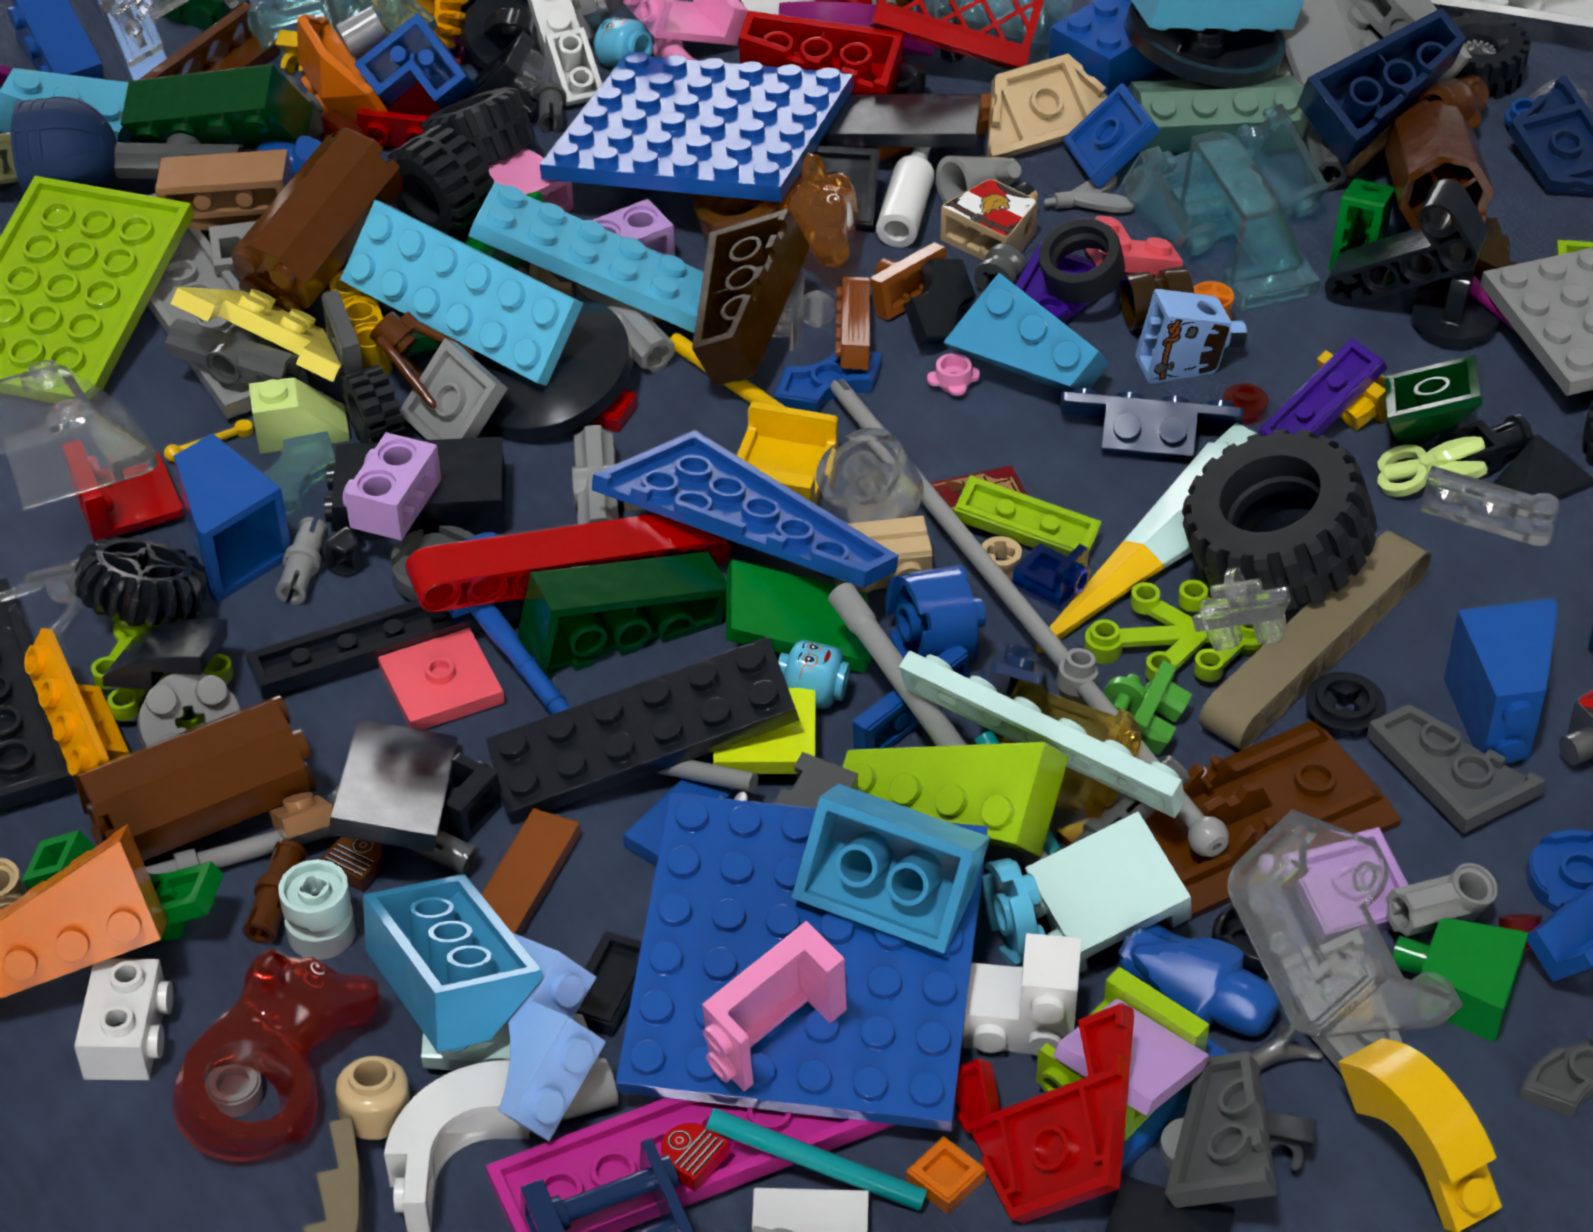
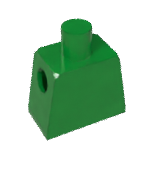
M1353 179L1341 197L1328 270H1332L1340 253L1355 248L1351 245L1352 241L1365 240L1364 244H1368L1387 237L1395 195L1394 187Z
M1444 918L1439 920L1430 945L1399 936L1391 960V967L1420 976L1414 1000L1418 1008L1488 1041L1495 1042L1521 965L1529 933Z

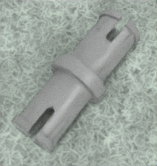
M314 517L302 519L298 524V531L293 545L289 546L285 551L283 558L285 568L276 586L277 597L285 603L290 589H295L290 604L295 605L304 602L311 576L319 571L322 561L319 553L328 535V527L320 519H318L313 533L310 532Z

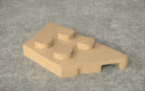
M1064 54L996 74L991 85L986 157L1009 158L1062 142L1064 137L1107 97L1104 93L1106 87L1095 77L1086 74L1083 66L1070 54Z

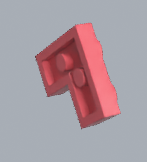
M1097 216L1094 219L1111 226L1119 236L1124 255L1125 272H1149L1151 275H1157L1159 270L1182 267L1183 260L1169 241L1156 237L1148 238L1147 241L1131 240L1118 220L1108 216ZM1086 248L1096 267L1107 256L1106 252L1099 249Z

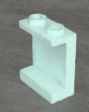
M1139 812L1025 867L1026 875L1032 874L1039 888L1040 904L1033 908L1036 919L1044 916L1052 932L1047 935L1081 938L1079 973L1088 969L1087 959L1090 956L1124 940L1126 936L1130 937L1134 930L1138 931L1139 928L1144 930L1167 918L1172 928L1191 919V896Z

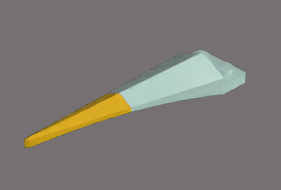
M1236 422L1215 443L1208 442L1051 624L1049 628L1059 640L1132 590L1136 584L1146 581L1162 569L1192 552L1182 524L1184 520L1182 514L1183 502L1186 496L1189 495L1188 489L1196 475H1203L1202 468L1212 457L1218 459L1223 455L1222 451L1224 448L1233 443L1236 446L1248 441V436L1257 433ZM1037 644V653L1044 652Z

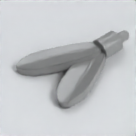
M1115 175L1101 188L1090 179L1072 191L1054 193L1053 198H1046L1043 202L1046 207L1054 206L1056 210L1072 208L1074 205L1112 213L1130 212L1135 209V203L1129 198L1109 193L1116 186L1117 177Z

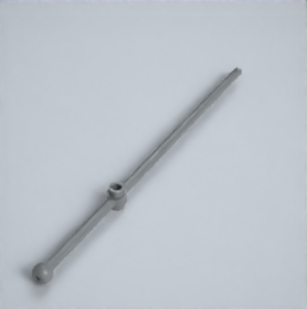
M842 378L839 381L833 380L830 386L832 393L1058 668L1056 685L1059 689L1058 695L1060 699L1071 705L1086 703L1116 741L1131 751L1133 757L1148 764L1160 762L1096 685L1098 669L1095 665L1096 658L1094 654L1082 648L1067 650L849 384ZM1184 791L1185 802L1177 815L1189 829L1188 843L1191 849L1200 856L1215 857L1229 843L1228 829L1224 822L1216 817L1204 816Z

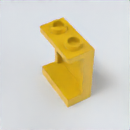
M753 401L748 408V429L736 456L817 505L838 452V417Z

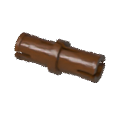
M282 840L281 843L279 841L276 842L267 871L256 882L253 890L256 896L254 904L242 929L243 934L253 942L268 944L270 941L273 943L277 937L283 917L278 885L282 876L292 866L305 861L307 851L299 843L291 840Z

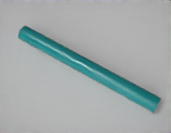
M714 1107L705 1128L862 1190H868L870 1193L920 1211L926 1196L927 1189Z

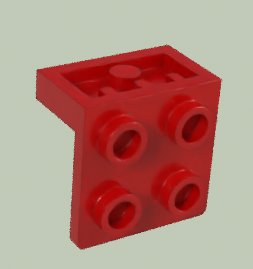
M79 438L61 443L71 486L94 542L161 524L184 515L182 504L159 453L100 469L95 454L86 456Z

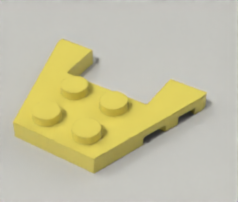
M177 287L170 303L207 322L217 316L275 343L299 355L296 365L331 382H334L341 367V363L324 329L314 325L316 321L314 317L297 309H291L289 313L274 306L276 300L261 291L251 289L250 293L241 290Z

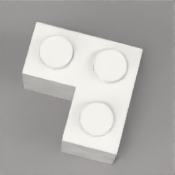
M1026 933L1023 967L972 963L962 1048L979 1049L987 1053L1001 1051L1033 1054L1035 1056H1038V1050L1045 1043L1056 1048L1058 1042L1074 1030L1081 938Z

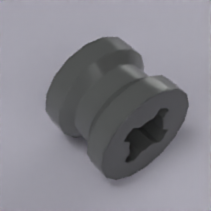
M996 244L990 248L985 260L976 268L974 280L982 292H984L998 273L1015 285L1024 271L1027 262L1024 255L1013 246Z

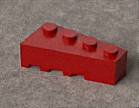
M748 10L738 37L740 64L754 61L761 63L763 66L771 67L797 65L801 69L807 70L835 68L842 73L853 74L854 89L851 94H896L897 90L894 84L897 82L898 68L904 63V32Z

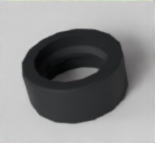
M1082 218L1068 221L1053 229L1043 240L1038 253L1046 286L1054 296L1065 302L1082 304L1099 300L1117 287L1126 269L1119 236L1111 226L1094 219ZM1091 248L1107 253L1106 258L1099 266L1088 272L1072 274L1064 273L1057 269L1059 263L1067 255L1077 250Z

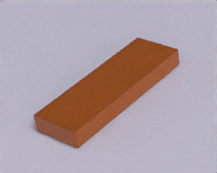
M532 809L481 894L512 933L519 936L523 934L580 837V822L538 809Z

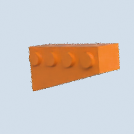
M128 824L113 833L109 839L91 851L88 850L77 857L70 865L48 880H43L28 890L24 896L5 909H0V999L161 940L168 920Z

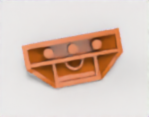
M303 14L298 17V62L306 74L300 80L308 92H312L324 109V112H322L324 117L326 118L332 114L340 126L343 127L358 125L356 116L359 109L389 112L381 98L354 65L356 59L352 57L345 42L328 18L322 15L317 18L315 15Z

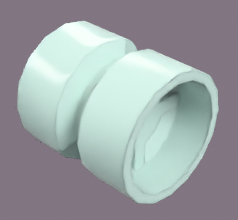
M320 859L308 860L292 866L282 876L278 885L288 943L293 951L303 958L313 960L331 959L343 953L352 945L356 935L347 876L338 865Z

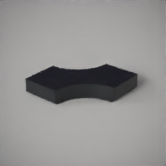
M930 259L921 266L923 279L922 293L919 297L911 298L904 304L918 344L943 343L957 325L956 315L958 308L968 304L976 297L962 259Z

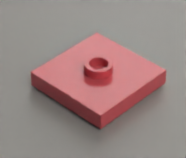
M470 628L378 657L379 669L409 728L425 730L505 703L504 691Z

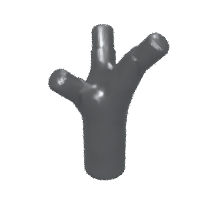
M1289 1023L1287 1026L1284 1024L1279 1025L1271 1039L1249 1051L1258 1063L1260 1071L1272 1064L1289 1059L1308 1058L1320 1061L1323 1058V1052L1307 1046L1289 1044L1288 1042L1298 1031V1027L1294 1023Z

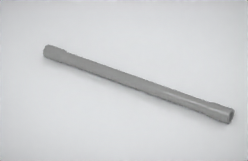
M848 582L837 586L828 597L829 603L850 632L859 638L935 745H967L938 704L906 690L899 669L904 658L878 624L875 614L854 585ZM1042 849L1040 857L1012 850L1024 867L1048 856L1044 849Z

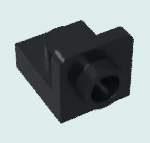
M458 753L451 760L455 788L451 790L444 802V811L448 833L468 843L501 808L502 803L498 772L482 761H474Z

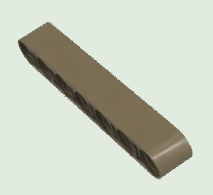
M1392 531L1384 532L1376 539L1371 554L1365 556L1367 562L1357 576L1351 574L1348 577L1349 583L1338 593L1332 590L1325 594V600L1315 605H1312L1310 601L1212 693L1202 708L1199 725L1240 750L1251 747L1307 693L1309 686L1314 680L1325 675L1417 587L1428 571L1432 554Z

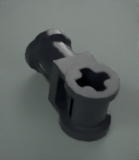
M1521 414L1506 417L1503 423L1493 427H1489L1483 420L1469 425L1456 424L1441 434L1437 439L1435 447L1446 441L1461 437H1482L1485 443L1484 450L1456 460L1485 462L1488 469L1487 474L1473 480L1463 481L1466 484H1473L1482 480L1490 472L1500 469L1504 456L1514 452L1519 454L1534 436L1526 418Z

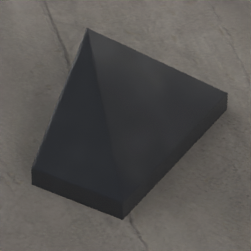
M1536 434L1492 483L1491 490L1519 517H1522L1593 487V477L1566 452Z

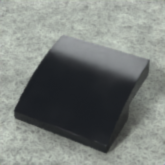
M203 618L177 621L158 626L134 637L102 676L103 686L150 690L164 673L201 675L228 638V620Z

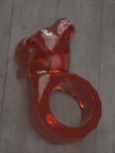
M268 949L258 955L246 971L242 993L237 1003L196 1041L181 1063L173 1085L172 1111L179 1131L198 1151L214 1158L239 1163L268 1157L285 1143L303 1141L315 1120L318 1106L315 1077L308 1054L325 1044L339 1032L366 1025L379 1004L378 982L371 976L364 974L350 975L338 973L314 957H287L274 949ZM230 1064L249 1066L264 1074L276 1087L281 1102L280 1112L271 1119L254 1123L235 1120L220 1112L209 1099L204 1084L205 1075L217 1067Z

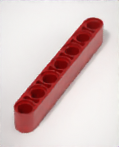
M655 513L428 546L415 551L407 558L405 570L420 606L429 612H440L524 599L531 572L699 552H709L718 567L730 556L731 546L726 538Z

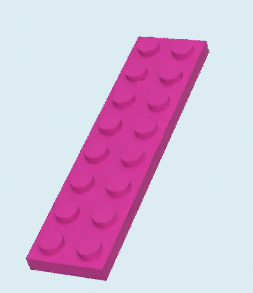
M664 1098L486 1165L488 1181L511 1231L530 1232L521 1212L522 1186L543 1179L550 1197L559 1195L563 1200L641 1170L639 1162L642 1141L652 1138L661 1157V1143L663 1137L670 1129L683 1123H698L706 1126L713 1107L825 1151H830L894 1125ZM722 1136L730 1141V1154L696 1192L679 1182V1187L675 1191L682 1207H685L795 1163ZM651 1192L572 1221L570 1222L571 1228L565 1230V1232H621L661 1215Z

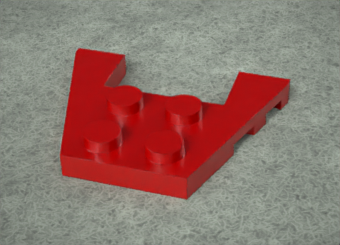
M1120 1003L1078 1020L1088 1070L1086 1078L1000 1110L991 1062L979 1058L959 1066L955 1102L960 1113L957 1116L965 1132L973 1135L983 1155L980 1161L1011 1220L1026 1223L1120 1189L1134 1028V1011L1132 1007Z

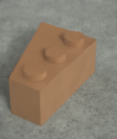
M288 149L161 158L155 191L159 198L191 203L194 216L188 227L209 231V227L257 221L294 175Z

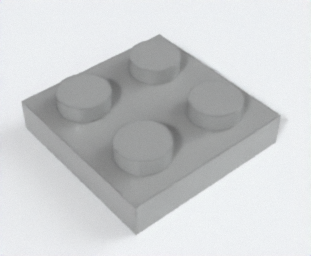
M444 338L419 378L436 401V407H428L413 388L399 412L427 440L477 438L508 388L457 342Z

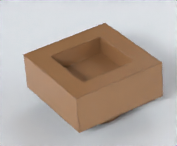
M304 792L285 798L282 801V807L269 811L274 830H277L286 839H290L329 826L333 808L331 803L319 795L313 796L311 792Z

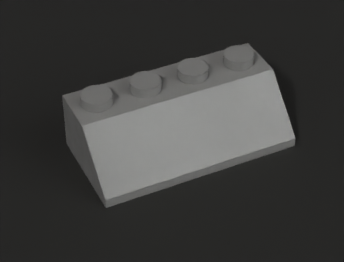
M1304 0L1294 29H1279L1285 40V53L1293 75L1303 86H1305L1308 77L1380 40L1376 29L1351 0Z

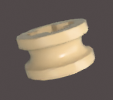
M997 536L989 538L981 544L1010 581L1020 574L1022 549L1017 541L1009 537ZM996 558H1004L1005 560L999 561Z

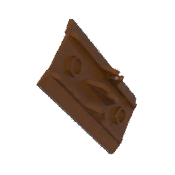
M1312 720L1223 759L1214 755L1210 758L1211 764L1202 767L1199 763H1195L1188 771L1190 779L1186 784H1183L1185 793L1204 816L1216 817L1224 822L1228 829L1229 843L1217 856L1202 857L1191 849L1188 843L1189 829L1178 815L1176 818H1173L1156 810L1145 820L1151 833L1191 896V919L1182 924L1286 878L1287 875L1280 862L1283 851L1377 827L1384 834L1399 827L1401 823V818L1382 791L1334 738ZM1114 806L1057 830V838L1066 847L1069 846L1084 832L1082 826L1089 819H1101ZM1167 918L1155 923L1168 930L1173 929Z

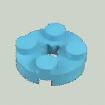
M1005 858L985 864L984 867L991 874L982 876V889L991 931L1000 930L1008 944L998 947L1000 954L1008 966L1018 967L1022 966L1024 962L1026 933L1045 935V932L1041 925H1037L1033 908L1040 904L1039 888L1032 874L1022 876L1018 863L1010 858Z

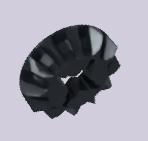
M1333 672L1320 676L1311 683L1306 693V714L1315 717V722L1320 727H1331L1335 736L1343 730L1349 731L1356 738L1363 729L1368 731L1369 722L1385 714L1386 699L1381 689L1368 678L1355 673ZM1339 703L1342 706H1346L1349 703H1354V709L1352 711L1350 708L1345 707L1339 710L1336 709V704Z

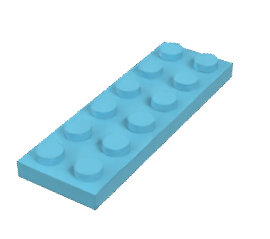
M494 182L472 224L469 237L695 333L703 271L685 264L676 256L664 255L647 248L637 239L624 238L610 232L595 221L582 220L568 214L558 205L543 203L524 195L516 187L503 186Z
M377 200L374 201L340 278L346 284L404 314L409 311L420 322L526 378L547 386L584 304Z

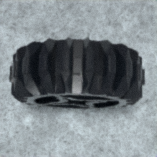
M116 536L111 541L100 539L96 543L86 545L85 551L80 553V558L76 562L74 572L75 595L82 600L84 606L94 608V613L97 615H108L112 621H126L130 626L136 623L144 624L149 628L151 625L161 626L196 618L197 612L201 610L202 602L205 601L207 591L205 567L198 563L196 557L186 555V551L183 549L171 548L168 543L160 544L153 542L152 539L147 541L138 540L134 536L131 539H122Z

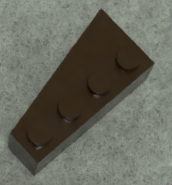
M789 208L722 228L709 234L692 350L715 387L733 381H742L747 377L756 375L809 251L810 245Z

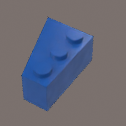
M11 0L12 7L7 8L11 25L15 30L16 41L37 71L103 79L102 62L69 0Z

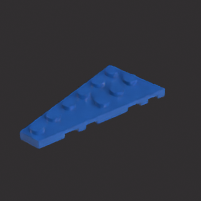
M695 430L593 474L592 491L862 588L896 572L899 555Z

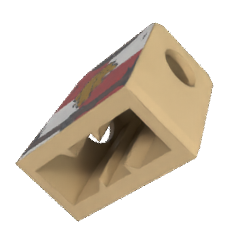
M994 179L985 180L941 206L940 240L983 261L990 248L996 244L1011 245L1022 252L1036 232L1038 194L1035 188L1023 182L1013 189Z

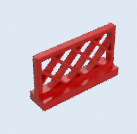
M877 0L869 27L904 32L905 38L1008 70L1027 65L1030 46L1044 0H1034L1021 8L1017 0H1010L1015 11L996 21L986 0H975L958 9L954 0H947L953 13L942 19L930 16L923 3L925 0H915L904 7L886 3V0ZM980 3L991 24L976 31L968 28L961 13ZM918 5L922 14L909 9ZM1032 8L1029 20H1027L1024 11ZM1018 15L1026 30L1022 44L1006 40L999 25ZM956 17L960 25L947 21ZM994 29L998 37L986 34V32Z

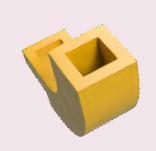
M1384 1038L1338 1061L1356 1113L1383 1120L1400 1134L1413 1151L1424 1172L1445 1230L1460 1232L1502 1208L1487 1166L1488 1163L1497 1159L1492 1144L1468 1101L1451 1079L1435 1063L1409 1045Z

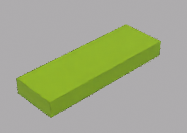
M971 475L954 508V513L964 524L998 536L1009 537L1018 543L1085 566L1102 523L1100 520Z

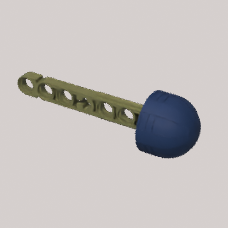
M50 97L20 101L13 110L11 132L0 134V184L19 182L22 192L25 194L34 176L105 188L115 172L114 152L117 140L114 131L106 118L97 109L75 98Z

